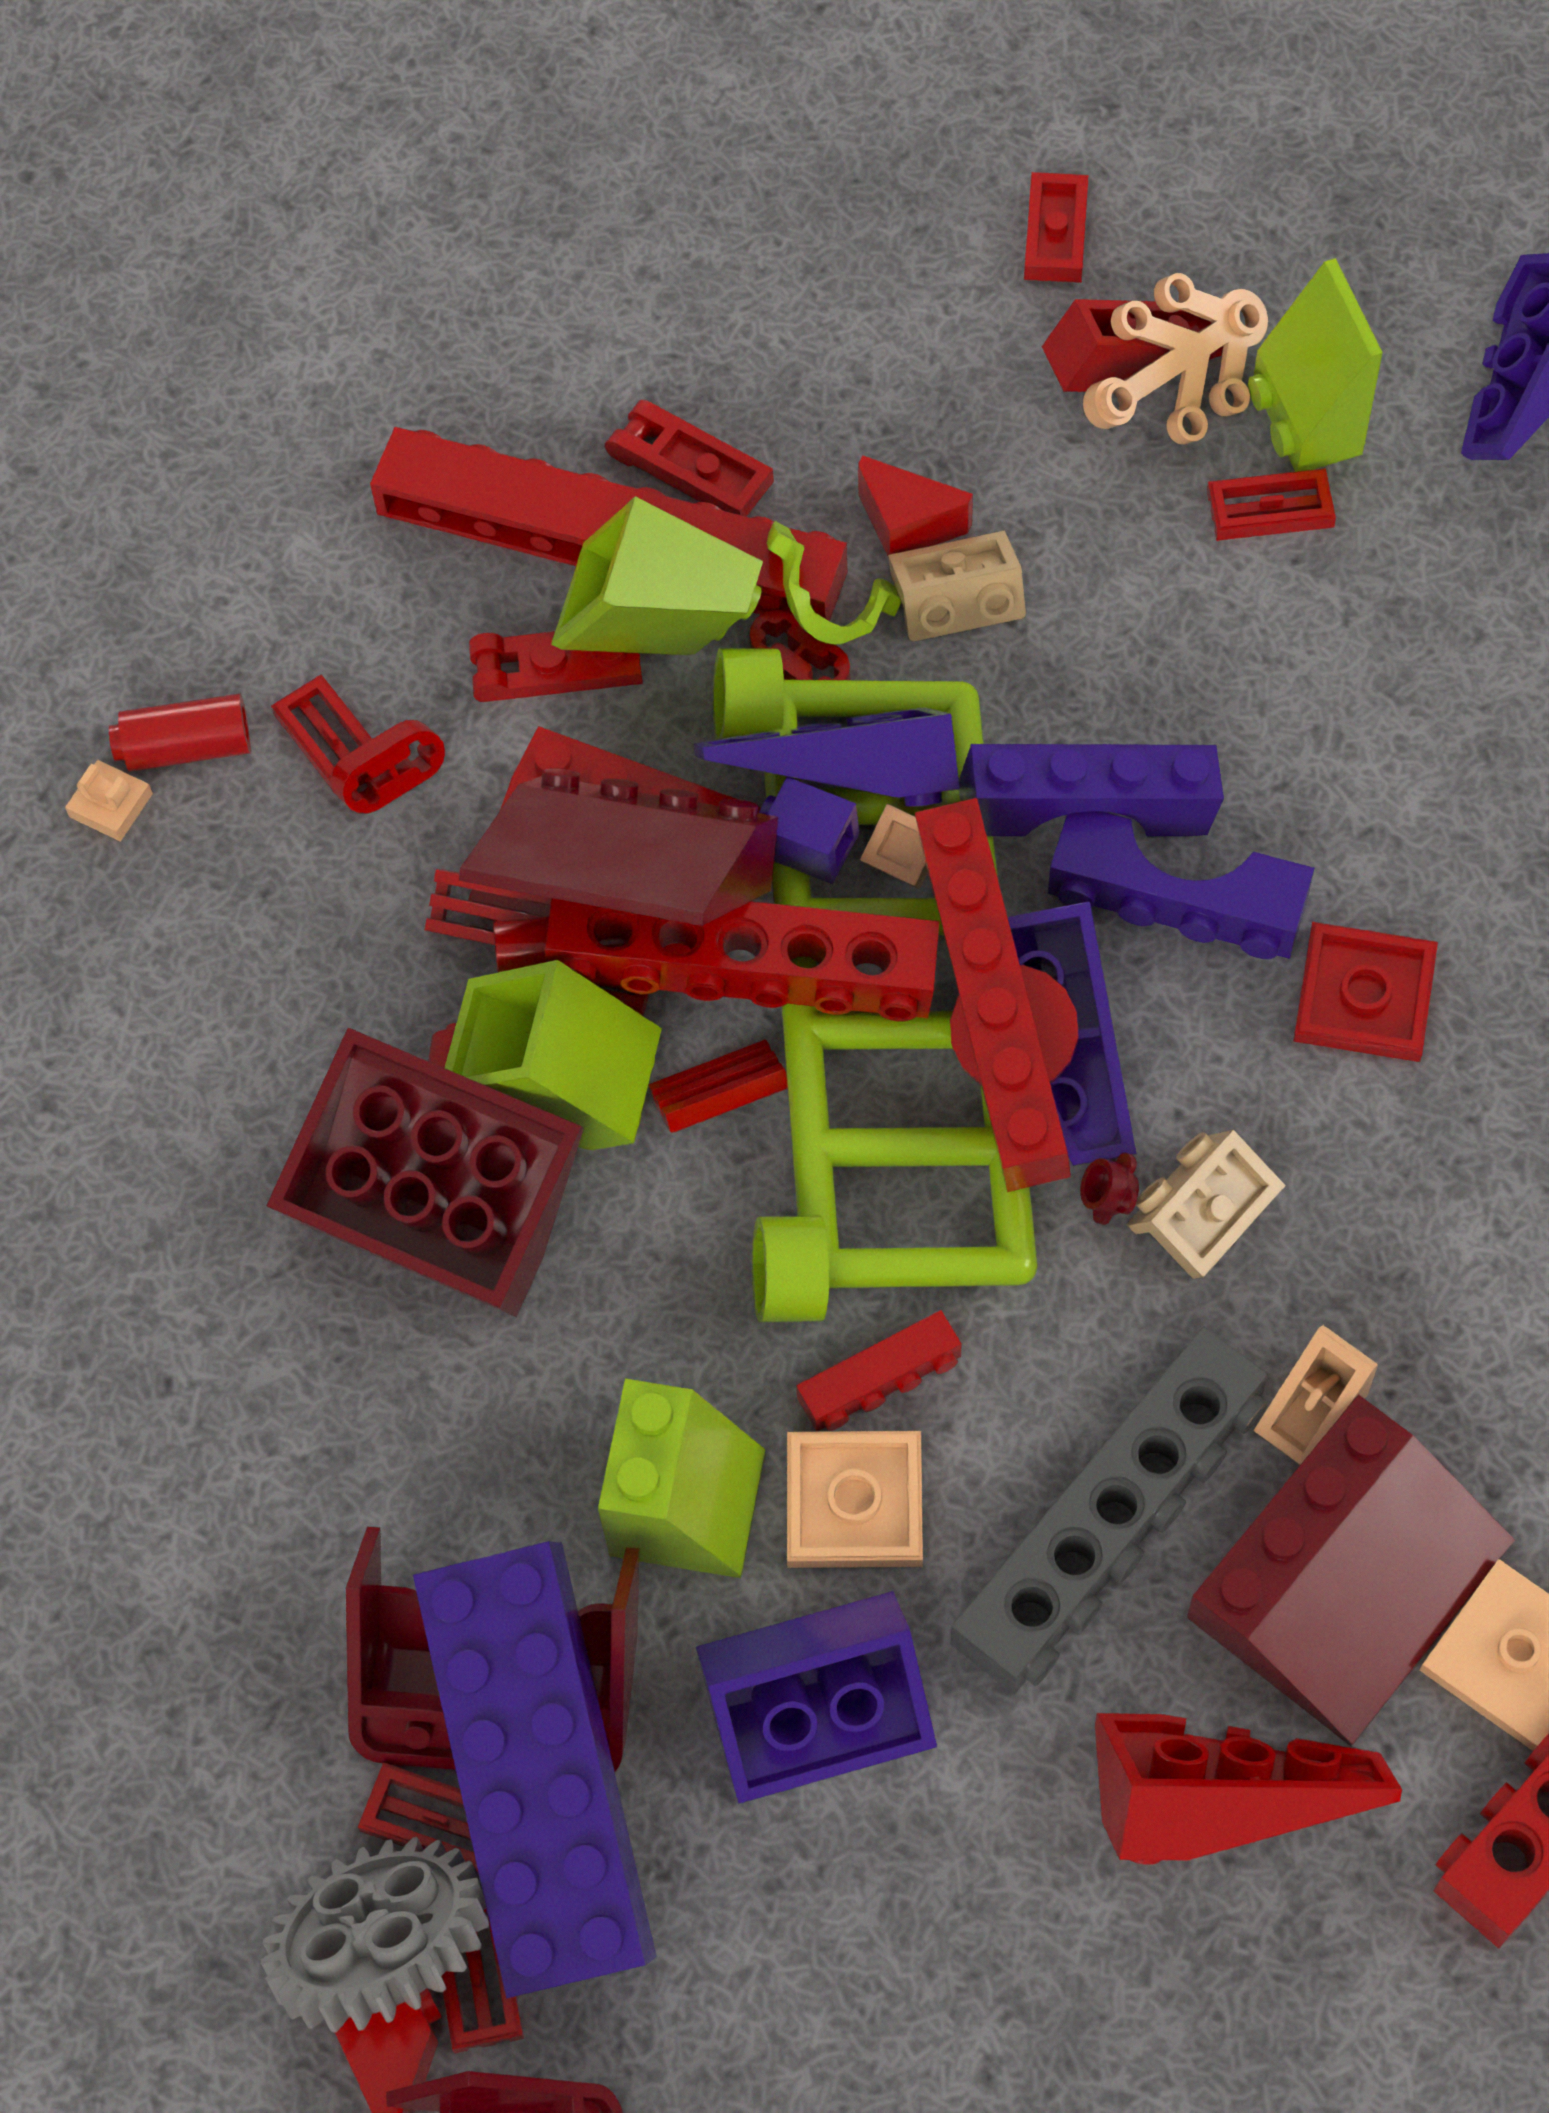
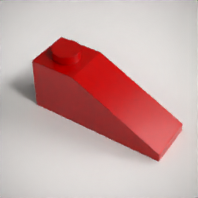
M1075 299L1041 346L1063 392H1086L1092 384L1112 377L1120 378L1124 381L1170 350L1138 338L1123 340L1114 333L1111 326L1112 313L1118 306L1131 302L1129 300ZM1141 301L1150 309L1153 317L1195 332H1199L1211 324L1210 321L1184 310L1168 313L1161 310L1155 301ZM1128 311L1127 322L1135 330L1136 318ZM1223 346L1212 352L1209 360L1222 356Z

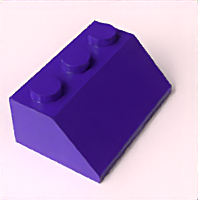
M894 1591L696 1646L710 1705L738 1804L937 1747L910 1628Z

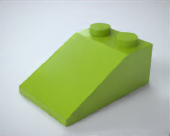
M1336 258L1323 262L1259 347L1256 355L1254 376L1248 379V388L1253 405L1258 411L1266 409L1272 422L1270 425V435L1276 453L1281 458L1288 456L1295 472L1314 470L1363 455L1383 354Z

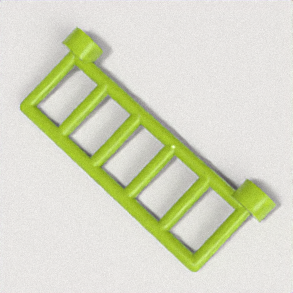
M719 648L717 651L713 678V721L716 740L762 732H779L780 736L791 735V730L798 726L797 717H858L925 707L950 713L952 716L958 778H960L970 745L984 744L979 695L975 687L970 683L964 681L784 680L783 664L779 649ZM764 772L766 798L769 795L776 797L784 781L789 776ZM790 777V778H793V779H795V780H798V781L802 782V779ZM816 787L856 803L859 825H877L887 804L915 817L916 812L960 802L959 789L942 791V802L923 806H905L904 797L898 798L846 787ZM987 836L997 874L994 837ZM774 861L772 874L774 904L940 921L934 898H811L810 875ZM940 921V923H939V935H944L943 929H942V925H941V921ZM803 956L791 960L795 965L802 968L817 966L816 960L810 957ZM795 1004L782 1006L797 1216H765L756 1218L752 1241V1289L755 1313L759 1322L823 1321L827 1312L829 1288L1015 1286L1027 1284L1035 1277L1038 1263L1030 1187L1007 1192L982 1086L981 1096L985 1127L830 1128L823 1050L953 1049L950 1030V1018L953 1011H930L928 1019L916 1017L912 1020L901 1022L885 1019L879 1013L850 1011L846 1014L833 1015L823 1013L814 1006ZM988 1166L996 1246L839 1249L833 1167Z

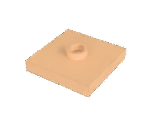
M921 1431L787 1432L788 1568L923 1567Z
M1498 1559L1424 1661L1419 1671L1532 1751L1549 1734V1593Z

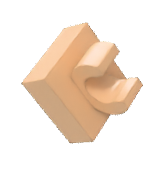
M97 760L95 764L91 763L78 781V789L65 809L70 818L121 842L153 793L148 783Z
M887 804L860 861L920 889L928 871L920 843L916 818Z

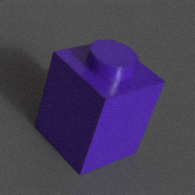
M787 777L777 796L769 795L759 811L762 814L779 816L774 861L833 885L860 833L856 803Z

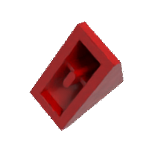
M862 455L858 463V495L887 556L937 545L968 534L972 526V493Z

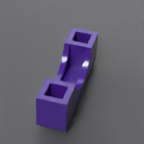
M971 744L959 778L960 802L977 798L987 836H1026L1039 825L1054 818L1090 811L1112 812L1130 817L1143 827L1146 836L1208 835L1224 800L1216 745Z
M1101 811L1079 812L1066 816L1050 865L1048 894L1057 896L1067 906L1090 901L1091 908L1095 906L1118 912L1123 920L1137 926H1150L1155 922L1177 928L1183 936L1196 942L1209 943L1218 939L1240 945L1245 953L1256 958L1272 959L1276 956L1290 959L1308 900L1315 868L1252 852L1239 867L1221 877L1208 880L1181 879L1161 871L1147 860L1134 838L1131 819Z

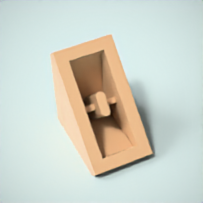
M1322 1325L1314 1334L1253 1431L1301 1465L1358 1394L1364 1399L1368 1396L1378 1364Z

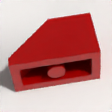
M429 1988L419 1993L421 2007L417 2010L403 2002L396 2006L394 2019L389 2023L385 2021L381 2012L372 2014L364 2030L358 2031L352 2017H349L344 2025L335 2032L372 2113L415 2112V2109L387 2107L386 2092L423 2083L427 2078L439 2043L430 2024L442 2018Z

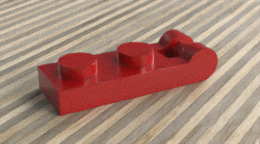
M639 400L628 413L629 423L624 429H616L604 445L607 453L619 462L629 467L634 465L700 502L711 503L722 511L745 517L749 515L774 482L773 468L647 400ZM648 436H658L653 444L645 441Z
M555 631L502 637L495 633L478 634L469 640L470 660L477 666V673L472 678L473 696L479 702H490L643 684L640 653L562 650L551 645ZM519 662L520 672L505 673L501 670V664Z

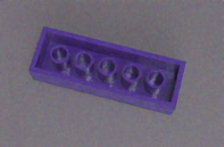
M547 1541L414 1574L413 1578L506 1998L645 1966L657 1958L562 1542Z

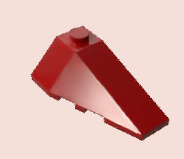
M1097 1713L1095 1735L1102 1823L1119 1860H1130L1144 1865L1157 1864L1162 1860L1188 1861L1397 1803L1401 1799L1402 1788L1379 1752L1300 1738L1290 1741L1285 1752L1274 1750L1265 1742L1250 1738V1729L1228 1726L1226 1739L1223 1741L1184 1734L1187 1718L1165 1714Z

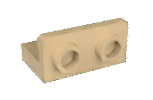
M1005 531L888 555L891 577L903 604L906 632L911 641H919L1022 619L1026 615L1022 569Z
M1234 1130L1211 1135L1203 1132L1191 1139L1176 1157L1181 1163L1167 1180L1165 1178L1156 1180L1140 1194L1136 1202L1139 1211L1127 1223V1226L1135 1234L1149 1232L1193 1279L1204 1277L1286 1186Z

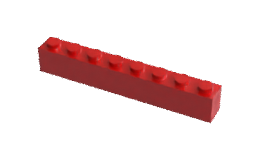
M394 427L370 482L377 515L572 566L577 565L583 543L636 496L763 561L756 583L757 586L761 587V596L753 613L761 615L772 610H783L793 614L788 606L783 585L782 557L768 549L767 538L774 521L766 517L755 516L749 518L722 511L711 503H691L665 496L653 488L641 487L637 489L610 482L603 476L595 473L578 474L555 468L540 459L530 458L524 460L500 454L485 445L473 444L469 446L442 439L431 431H411L399 427ZM789 528L796 541L804 545L799 568V585L809 592L810 605L814 612L830 621L848 573L847 542L836 540L831 535L820 531L804 532Z

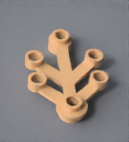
M1175 273L1162 278L1155 285L1154 299L1158 307L1168 313L1184 310L1210 321L1211 324L1201 331L1195 332L1153 317L1150 309L1141 301H1131L1118 306L1112 313L1111 326L1119 338L1123 340L1138 338L1170 351L1124 381L1120 378L1112 377L1092 384L1085 392L1083 408L1086 417L1094 426L1101 429H1110L1125 424L1133 417L1137 401L1181 373L1175 410L1167 419V432L1174 442L1182 445L1202 439L1208 429L1206 415L1200 409L1209 357L1212 352L1223 346L1219 381L1210 390V406L1220 416H1231L1247 408L1250 401V393L1242 378L1248 347L1258 344L1267 331L1268 315L1263 302L1256 294L1245 289H1236L1224 294L1222 298H1218L1196 290L1189 277L1181 273ZM1171 284L1174 285L1179 292L1178 302H1176L1171 297ZM1128 311L1136 318L1135 330L1127 322ZM1240 311L1245 318V325L1240 320ZM1226 388L1233 394V406H1230L1225 399ZM1112 393H1114L1118 399L1119 410H1117L1112 403ZM1184 416L1191 422L1192 431L1190 434L1183 428Z

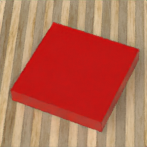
M1312 922L1293 1042L1420 1062L1423 1053L1438 942Z

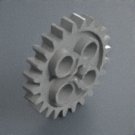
M413 1837L401 1851L396 1850L392 1839L386 1840L379 1854L370 1857L365 1847L359 1848L355 1863L346 1866L337 1859L332 1861L333 1875L326 1880L321 1877L310 1876L307 1880L312 1891L308 1895H290L287 1898L293 1913L274 1916L271 1920L278 1933L263 1939L268 1955L261 1959V1964L267 1974L265 1979L279 2006H284L292 2020L302 2016L308 2028H314L325 2019L330 2031L337 2032L347 2019L352 2017L358 2031L364 2030L372 2014L381 2012L385 2021L389 2023L394 2019L397 2005L406 2002L410 2007L417 2010L421 2007L420 1992L426 1988L438 1992H443L447 1989L441 1976L446 1971L464 1972L467 1966L460 1953L480 1949L482 1944L476 1932L489 1926V1921L483 1911L486 1909L481 1881L471 1861L465 1862L458 1848L446 1852L440 1840L434 1841L427 1848L423 1849L418 1837Z

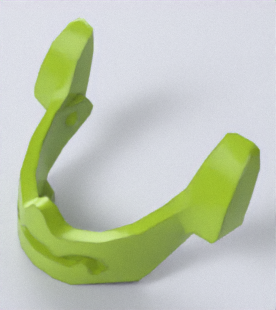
M774 521L767 538L768 549L782 557L783 585L787 603L798 624L818 641L841 645L871 633L876 626L881 612L895 617L902 602L896 587L882 578L874 580L871 595L864 610L849 624L839 626L815 613L810 605L809 592L799 585V568L804 545L796 541L789 528Z

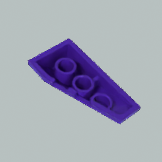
M1549 253L1521 255L1496 303L1493 321L1504 325L1499 348L1493 345L1486 348L1482 364L1487 368H1493L1490 384L1482 388L1474 396L1461 454L1471 460H1509L1549 418Z
M925 707L847 718V727L841 728L839 723L809 724L792 729L791 735L780 736L779 732H762L693 744L695 756L706 761L887 796L904 797L905 806H923L942 802V791L960 789L952 716L950 713Z
M1090 901L1009 916L1008 921L1019 964L1049 974L1066 989L1077 1011L1079 1040L1073 1058L1068 1067L1050 1084L1068 1157L1072 1165L1092 1163L1099 1158L1106 1160L1118 1158L1123 1152L1136 1155Z

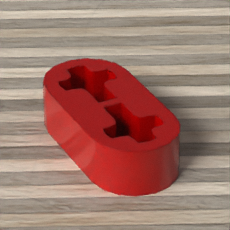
M772 610L764 612L752 623L749 635L750 648L779 649L783 664L784 680H813L812 666L810 664L820 670L826 669L829 665L834 667V679L822 676L818 680H850V662L847 654L836 644H829L815 639L798 624L793 614L783 610ZM783 632L787 634L789 648L778 642L771 647H767V634L776 638Z
M418 720L400 722L348 753L337 762L331 776L333 792L346 806L357 813L377 811L428 780L439 771L445 757L444 743L434 731ZM414 741H418L420 743L417 747L419 756L410 761L408 759L411 755L409 745ZM366 772L369 775L366 778L368 787L364 791L358 792L356 790L359 787L357 777Z

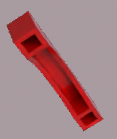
M973 798L916 812L915 818L920 843L961 999L1007 1192L1069 1178L1071 1173L1068 1151L978 800Z

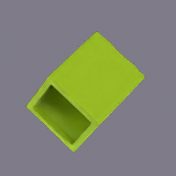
M635 496L583 543L551 645L562 650L669 655L696 654L711 641H720L729 627L740 618L746 620L751 616L761 596V587L757 586L756 583L763 561Z
M559 960L468 979L445 1069L582 1126L584 1130L578 1146L582 1149L597 1150L633 1144L641 1122V1113L651 1072L655 1064V1055L662 1028Z
M625 1378L598 1504V1512L609 1556L623 1559L626 1547L640 1548V1562L741 1578L765 1458V1448L693 1389Z

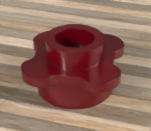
M1123 1152L1115 1162L1099 1158L1094 1160L1085 1170L1080 1186V1196L1084 1206L1093 1210V1220L1096 1223L1106 1225L1110 1222L1112 1216L1119 1213L1128 1215L1133 1211L1139 1194V1181L1134 1175L1137 1166L1134 1155Z

